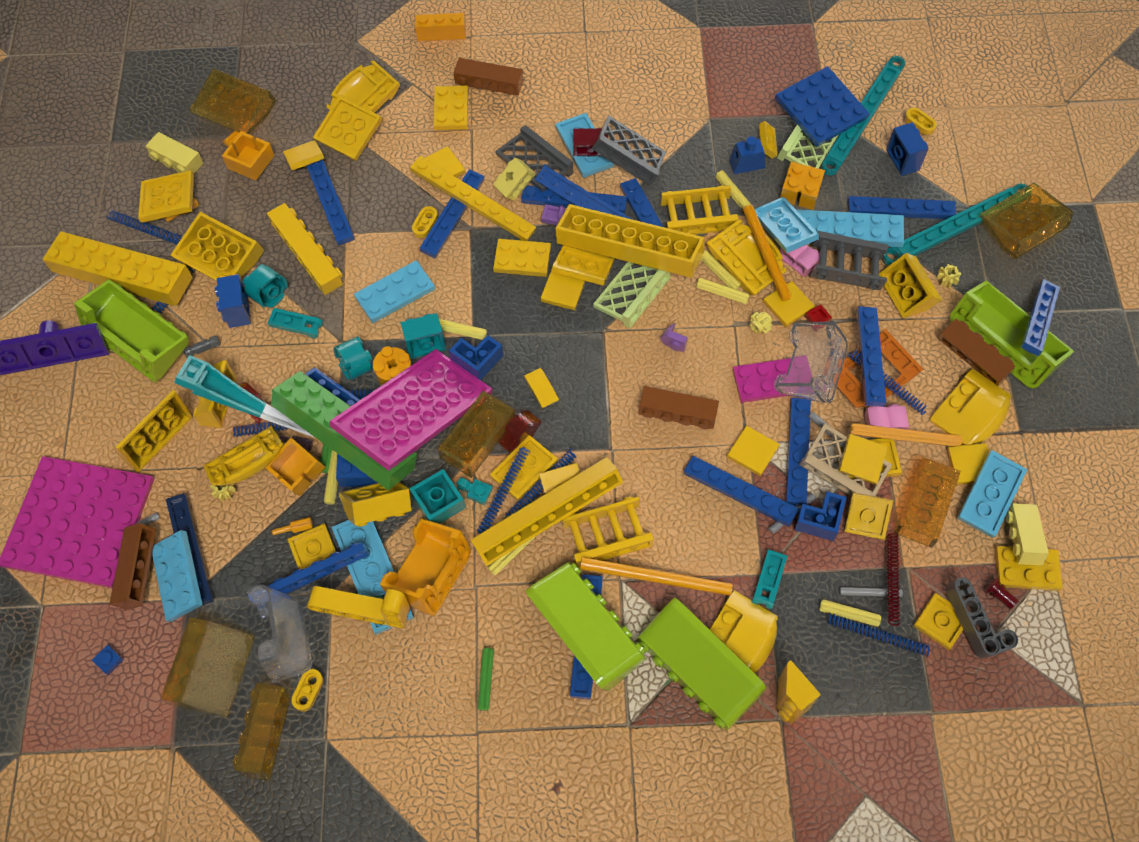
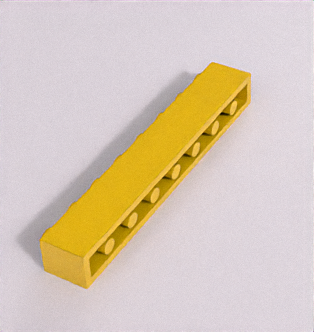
M606 457L471 539V542L487 567L624 482L617 468Z

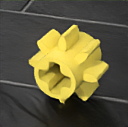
M947 264L945 268L940 267L936 279L940 280L941 286L950 288L952 284H958L961 273L958 272L957 266Z
M756 311L751 316L749 326L754 333L761 334L763 332L766 334L771 330L772 318L768 313L761 312L759 314Z
M234 484L223 486L210 485L213 491L212 496L214 498L219 496L221 502L224 499H232L233 492H236V489L233 487Z

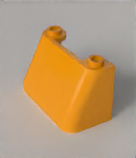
M421 518L412 531L414 541L416 542L412 551L397 574L389 571L382 577L380 586L384 591L392 589L404 593L409 605L425 614L434 616L439 611L468 562L471 550L460 530Z

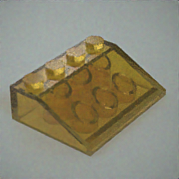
M213 68L189 111L238 133L242 131L250 134L270 114L277 100L270 91Z
M1034 182L981 213L980 217L1001 248L1016 260L1070 226L1074 211Z
M189 617L160 699L168 705L229 717L255 636L210 621Z

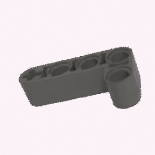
M962 577L947 585V595L976 656L985 659L1017 646L1018 636L1014 631L1008 629L995 634L970 580ZM966 604L970 607L971 612L967 610ZM975 624L979 626L980 632L977 631ZM1003 637L1006 639L1007 644L1003 642ZM985 644L989 647V652L985 649Z

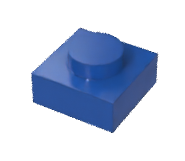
M109 645L92 659L106 675H109L124 660Z

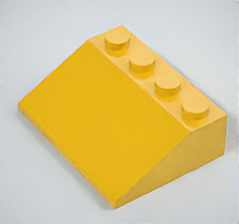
M199 212L170 256L217 281V278L237 274L242 277L257 263L264 249L257 241Z
M172 390L115 447V453L120 459L137 473L193 418L176 391Z

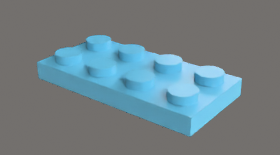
M587 113L555 124L559 136L583 178L614 167V163L603 156H573V129L595 128Z
M785 197L755 209L761 225L786 253L819 239V234Z
M416 260L354 293V296L373 324L434 291L435 285Z
M991 450L957 519L992 538L996 537L1028 469Z
M180 530L153 545L152 550L165 620L169 622L202 606L187 532Z

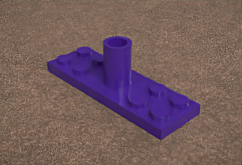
M47 320L40 324L38 334L0 341V375L109 355L110 349L97 323L59 330V325L56 322Z

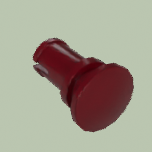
M999 577L991 581L984 592L986 594L991 592L994 598L997 597L1009 609H1012L1019 600L1005 589L1004 584L999 583Z

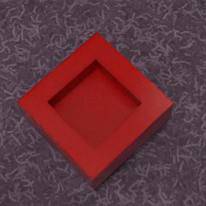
M821 304L807 312L805 316L816 330L832 320V316Z

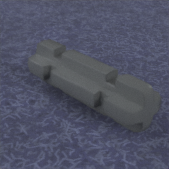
M215 335L210 337V340L205 339L193 344V347H186L183 352L188 358L189 355L200 354L211 349L212 346H219L220 341Z

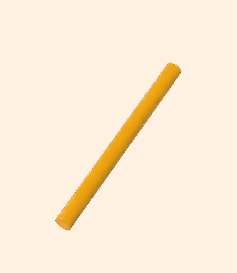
M584 557L581 558L580 563L581 570L731 596L733 588L731 583Z

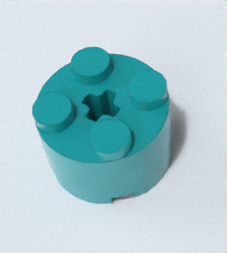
M264 264L259 265L243 280L246 295L263 308L267 306L272 308L279 304L285 296L283 294L284 289L288 288L287 280Z
M359 336L333 347L334 356L340 362L338 365L344 376L348 380L350 379V381L373 370L370 362L372 357L368 350L364 351L363 343Z

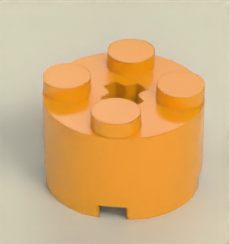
M389 346L382 348L373 361V369L381 386L412 365L408 353L400 348Z

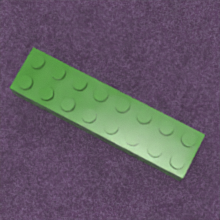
M297 372L272 389L271 406L388 491L415 469L416 452L388 471L331 428L330 420L351 406L303 372Z

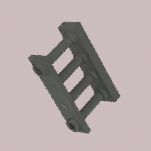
M822 231L817 232L819 239L812 242V247L820 248L819 265L816 264L810 277L866 287L872 290L882 289L887 282V278L879 276V260L888 251V244ZM827 250L837 252V268L826 266ZM845 253L855 255L854 271L844 270ZM862 256L872 259L871 275L861 273Z

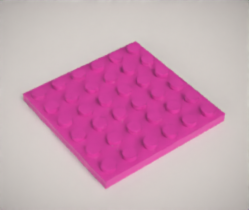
M42 456L1 554L0 567L113 588L124 527L137 524L140 520L155 479L149 475Z

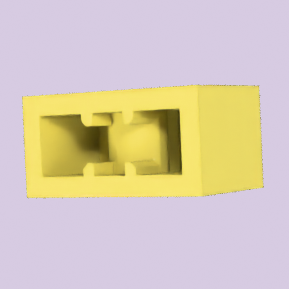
M514 157L508 163L506 169L497 177L493 185L506 198L515 201L536 174L522 160Z

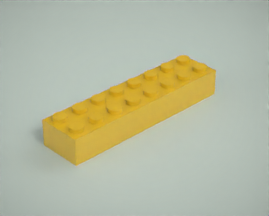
M571 204L568 205L555 228L557 244L690 278L693 277L704 254L705 237Z
M60 231L42 259L51 272L101 285L110 279L114 283L120 284L128 293L177 306L193 278L184 264Z

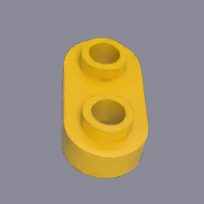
M910 108L906 112L905 121L908 124L913 122L922 134L930 135L934 133L937 123L933 118L918 108Z
M426 206L419 212L412 224V231L415 237L425 238L438 219L437 210L434 207Z
M309 669L305 671L292 696V704L298 711H308L315 703L324 681L323 676L318 670ZM316 678V683L311 685L310 680ZM303 698H307L305 704H301Z

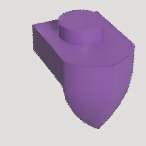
M546 204L541 222L557 226L566 211L563 205L557 207Z
M673 323L663 332L660 339L671 349L684 352L687 347L688 337L673 332L676 323Z

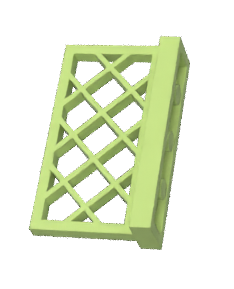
M797 125L777 158L781 161L787 159L790 162L809 166L807 161L814 160L815 168L819 169L839 135L830 139V143H823L816 147ZM800 140H807L808 146L802 147ZM821 148L823 155H816L814 149ZM810 150L812 156L805 157L803 151ZM799 151L801 158H795L791 155L792 152Z
M627 262L594 302L593 307L622 321L624 326L630 329L669 281L670 272L643 265L642 267L632 269L631 266L634 263ZM648 270L657 271L654 275H646ZM644 272L645 277L634 279V273ZM631 274L632 276L631 280H621V278L625 275ZM646 281L645 287L636 288V283ZM634 285L633 290L624 291L623 286ZM621 287L622 292L611 294L613 288ZM636 294L634 300L626 301L625 296ZM615 298H624V302L622 303H613V299ZM611 299L612 305H601L603 301ZM626 307L622 315L615 312L617 308Z

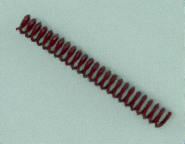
M898 533L887 535L888 623L893 626L900 625V607H898L900 606L898 603L900 602V593L898 592L900 590L898 588L900 587V582L898 581L900 579L898 577L900 575L898 573Z

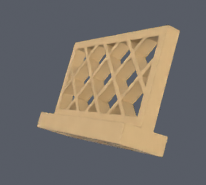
M823 424L799 465L850 497L852 492L877 497L876 494L892 464L884 460L883 466L885 468L880 474L878 483L874 484L872 491L865 488L863 480H852L848 475L838 472L839 469L831 467L830 459L839 458L841 463L843 454L841 453L839 443H846L848 437L827 424ZM825 430L832 434L833 442L824 443L822 435ZM835 444L838 455L829 457L826 446ZM822 447L825 458L818 459L812 455L815 448Z

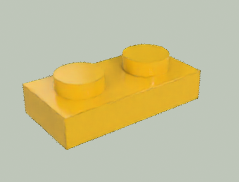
M763 121L759 124L761 144L765 154L773 159L778 156L775 128L766 121Z

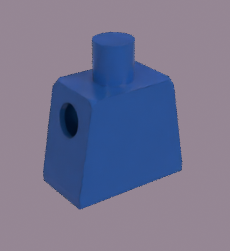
M750 136L746 141L735 144L729 159L733 174L765 168V152L760 139Z

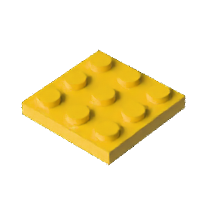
M339 95L314 134L313 139L357 161L381 123L382 117Z
M189 170L141 181L138 214L140 222L143 223L192 212L193 172Z

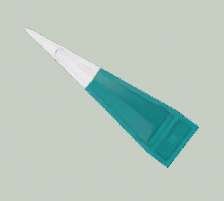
M189 355L175 378V384L193 390L192 394L314 437L277 409L237 385L208 362Z

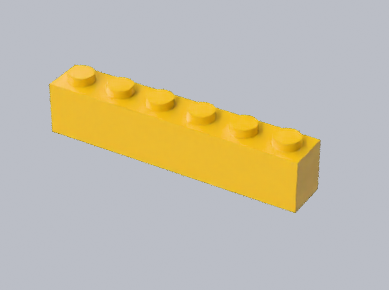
M283 203L267 212L271 225L324 296L343 285L341 281L342 273L337 267L334 268L332 266L331 258L323 254L322 246L314 242V236L310 231L307 232L305 230V224L301 219L298 220L296 218L297 214L292 207L289 208L286 203Z

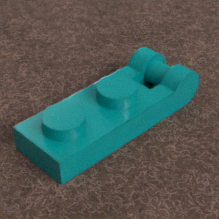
M273 308L267 324L272 328L303 334L316 339L319 334L318 329L322 327L323 321L317 317Z
M768 549L752 603L766 605V608L772 610L787 555ZM762 591L770 593L769 598L762 596Z

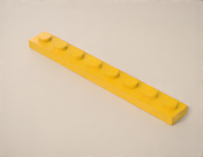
M419 156L411 165L410 171L522 241H528L536 231V226L424 157Z

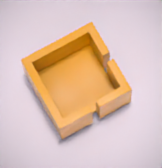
M240 131L233 140V145L227 148L222 158L227 169L256 181L274 158V153L269 142L259 138L255 139L254 136Z
M791 162L780 198L785 197L790 204L795 205L798 192H800L801 197L798 206L814 210L825 170Z
M290 438L280 449L277 456L265 468L289 490L301 496L311 485L309 480L311 478L315 480L326 466L298 442Z

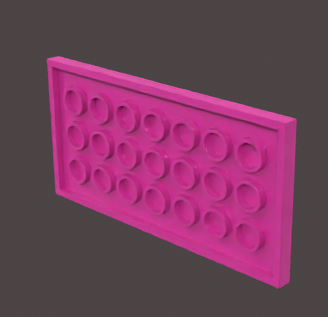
M435 349L330 420V427L390 471L490 396L493 389Z

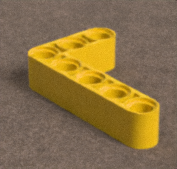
M313 586L307 603V608L316 612L396 628H405L410 609L405 594L392 589H387L384 599Z

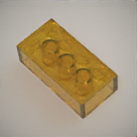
M482 391L438 448L440 459L472 478L516 420L515 409Z
M922 457L916 466L894 533L933 548L939 540L961 471Z
M257 682L256 687L251 691L250 701L252 703L250 710L246 711L244 719L246 726L244 732L242 731L240 734L239 752L235 754L233 760L234 771L245 778L269 782L271 780L291 700V695L282 686Z

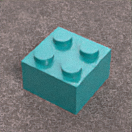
M437 313L426 314L423 317L411 318L400 322L410 359L426 356L435 349L440 352L446 350Z
M444 469L409 488L413 500L428 521L440 524L466 509L463 497Z

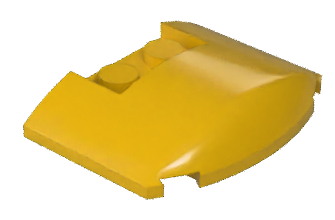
M373 60L370 61L372 65L365 67L361 65L346 75L332 92L330 105L327 103L326 107L330 110L340 95L375 113L388 99L392 100L399 89L400 83Z
M738 220L708 241L707 246L714 258L719 260L741 283L740 287L755 296L774 281L751 227L743 225V221ZM766 235L782 274H785L786 267L783 269V257L776 245Z
M972 368L940 405L929 421L949 435L961 436L963 445H972L977 442L982 443L990 438L1004 422L1009 412L1011 394Z
M270 426L206 463L203 467L212 486L235 484L254 476L268 466L277 456L283 443L273 427Z
M734 590L710 631L748 668L756 673L764 664L773 648L777 635L778 618L774 613L752 603V600Z

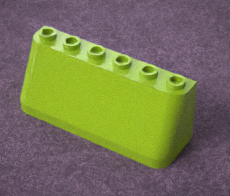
M110 279L74 303L81 326L97 323L109 349L154 383L163 378L189 344V338L184 331H179L170 321L164 320L158 312H153L147 304L137 300L132 293L126 292L120 284L114 283Z
M987 280L966 292L950 314L951 323L956 318L959 321H964L971 331L979 333L989 345H994L1002 356L1009 357L1016 366L1011 374L1029 388H1036L1041 385L1075 352L1049 330L1043 351L1039 356L1021 348L1030 315Z
M567 562L530 586L525 592L601 689L610 691L647 660L644 655L646 650L639 642L636 644L631 639L633 634L626 626L621 627L617 622L620 618L613 610L608 611L604 606L607 604L605 599L600 594L596 596L592 591L594 588L592 583L587 578L583 580L579 575L582 572L575 563Z
M673 598L637 637V642L653 657L652 661L659 668L663 667L668 672L667 676L674 683L678 682L683 687L682 691L689 698L693 697L698 702V707L705 714L709 713L714 718L713 722L720 729L724 728L728 731L762 697L766 690L763 681L676 598Z

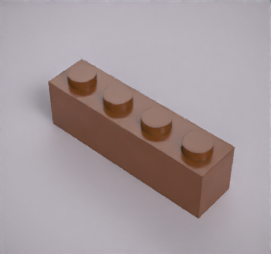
M464 58L458 59L453 72L455 84L461 86L468 85L477 89L491 90L519 96L524 81L523 69Z
M956 318L940 334L939 341L997 386H1000L1016 367L1009 357L1002 356L994 345L986 343L984 338L979 333L971 331L964 321H959Z
M644 386L639 405V415L646 418H659L665 422H679L685 426H699L701 429H714L719 401Z
M141 523L124 527L109 605L125 610L142 606L155 539V528Z

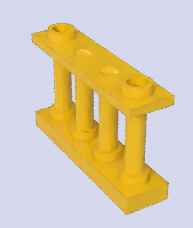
M731 185L661 193L660 204L661 206L668 205L671 220L667 222L666 228L693 235L724 231L739 220L737 214L731 215L729 212L727 199H730ZM720 200L723 216H712L709 201ZM692 203H703L706 218H695ZM676 204H685L688 220L677 219Z
M639 496L635 498L626 497L621 502L579 514L573 513L562 520L564 529L571 527L578 549L577 554H574V563L579 568L582 557L604 561L653 546L654 539L652 533L646 534L643 532L635 508L639 507ZM628 511L636 534L633 538H624L616 515L617 513ZM609 516L616 537L615 543L609 545L604 542L597 519ZM590 522L597 543L595 549L588 550L585 548L579 524Z

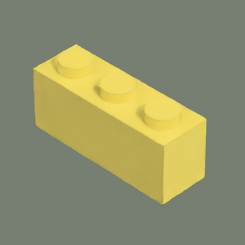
M160 132L145 146L151 159L162 162L166 167H171L178 173L191 170L194 174L203 164L199 152Z
M1013 503L1010 511L1006 514V523H1009L1010 526L1009 537L1013 540L1014 544L1013 555L1016 556L1018 564L1043 566L1049 552L1038 507L1031 504Z

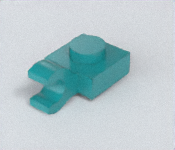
M461 477L457 482V489L468 493L467 499L484 506L486 505L493 486L476 479L472 484Z

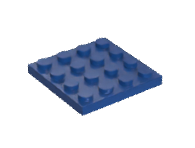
M828 66L784 89L775 96L777 102L816 147L866 120L870 115Z

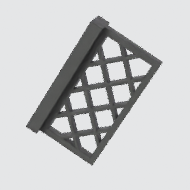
M611 116L606 118L601 132L592 147V150L648 185H651L658 177L660 166L666 154V151ZM609 123L615 126L616 130H611ZM623 133L629 135L630 139H626ZM613 134H618L621 140H616ZM638 142L642 143L645 148L640 149ZM633 143L635 149L631 150L628 144ZM647 152L649 159H645L643 153ZM652 152H656L660 157L655 158Z
M526 125L520 128L521 133L496 150V155L507 164L515 157L525 160V164L530 169H536V175L530 182L542 192L548 188L536 182L535 179L539 174V169H542L544 165L551 169H559L561 171L559 174L562 176L566 175L569 177L573 174V161ZM522 140L525 146H515V144ZM525 150V155H515V151ZM527 150H534L537 152V155H527ZM513 151V155H505L503 152ZM527 160H537V164H527ZM539 160H547L549 164H539Z

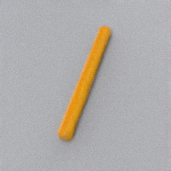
M753 205L745 206L743 211L782 301L789 300L791 293Z
M852 423L850 427V434L952 447L961 446L963 443L962 437L958 435Z

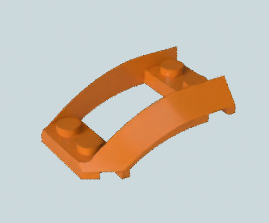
M885 328L880 334L881 354L901 374L894 380L896 383L892 387L894 388L899 383L896 388L897 390L922 372L923 368ZM860 349L857 350V353L854 355V357H856V355L860 353ZM847 357L837 362L831 380L854 407H865L863 385L850 372V370L858 366L857 362L854 363V360ZM886 386L885 395L887 398L893 394V390L890 391V388Z

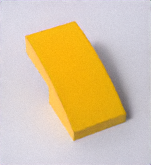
M541 368L524 375L541 409L559 400Z

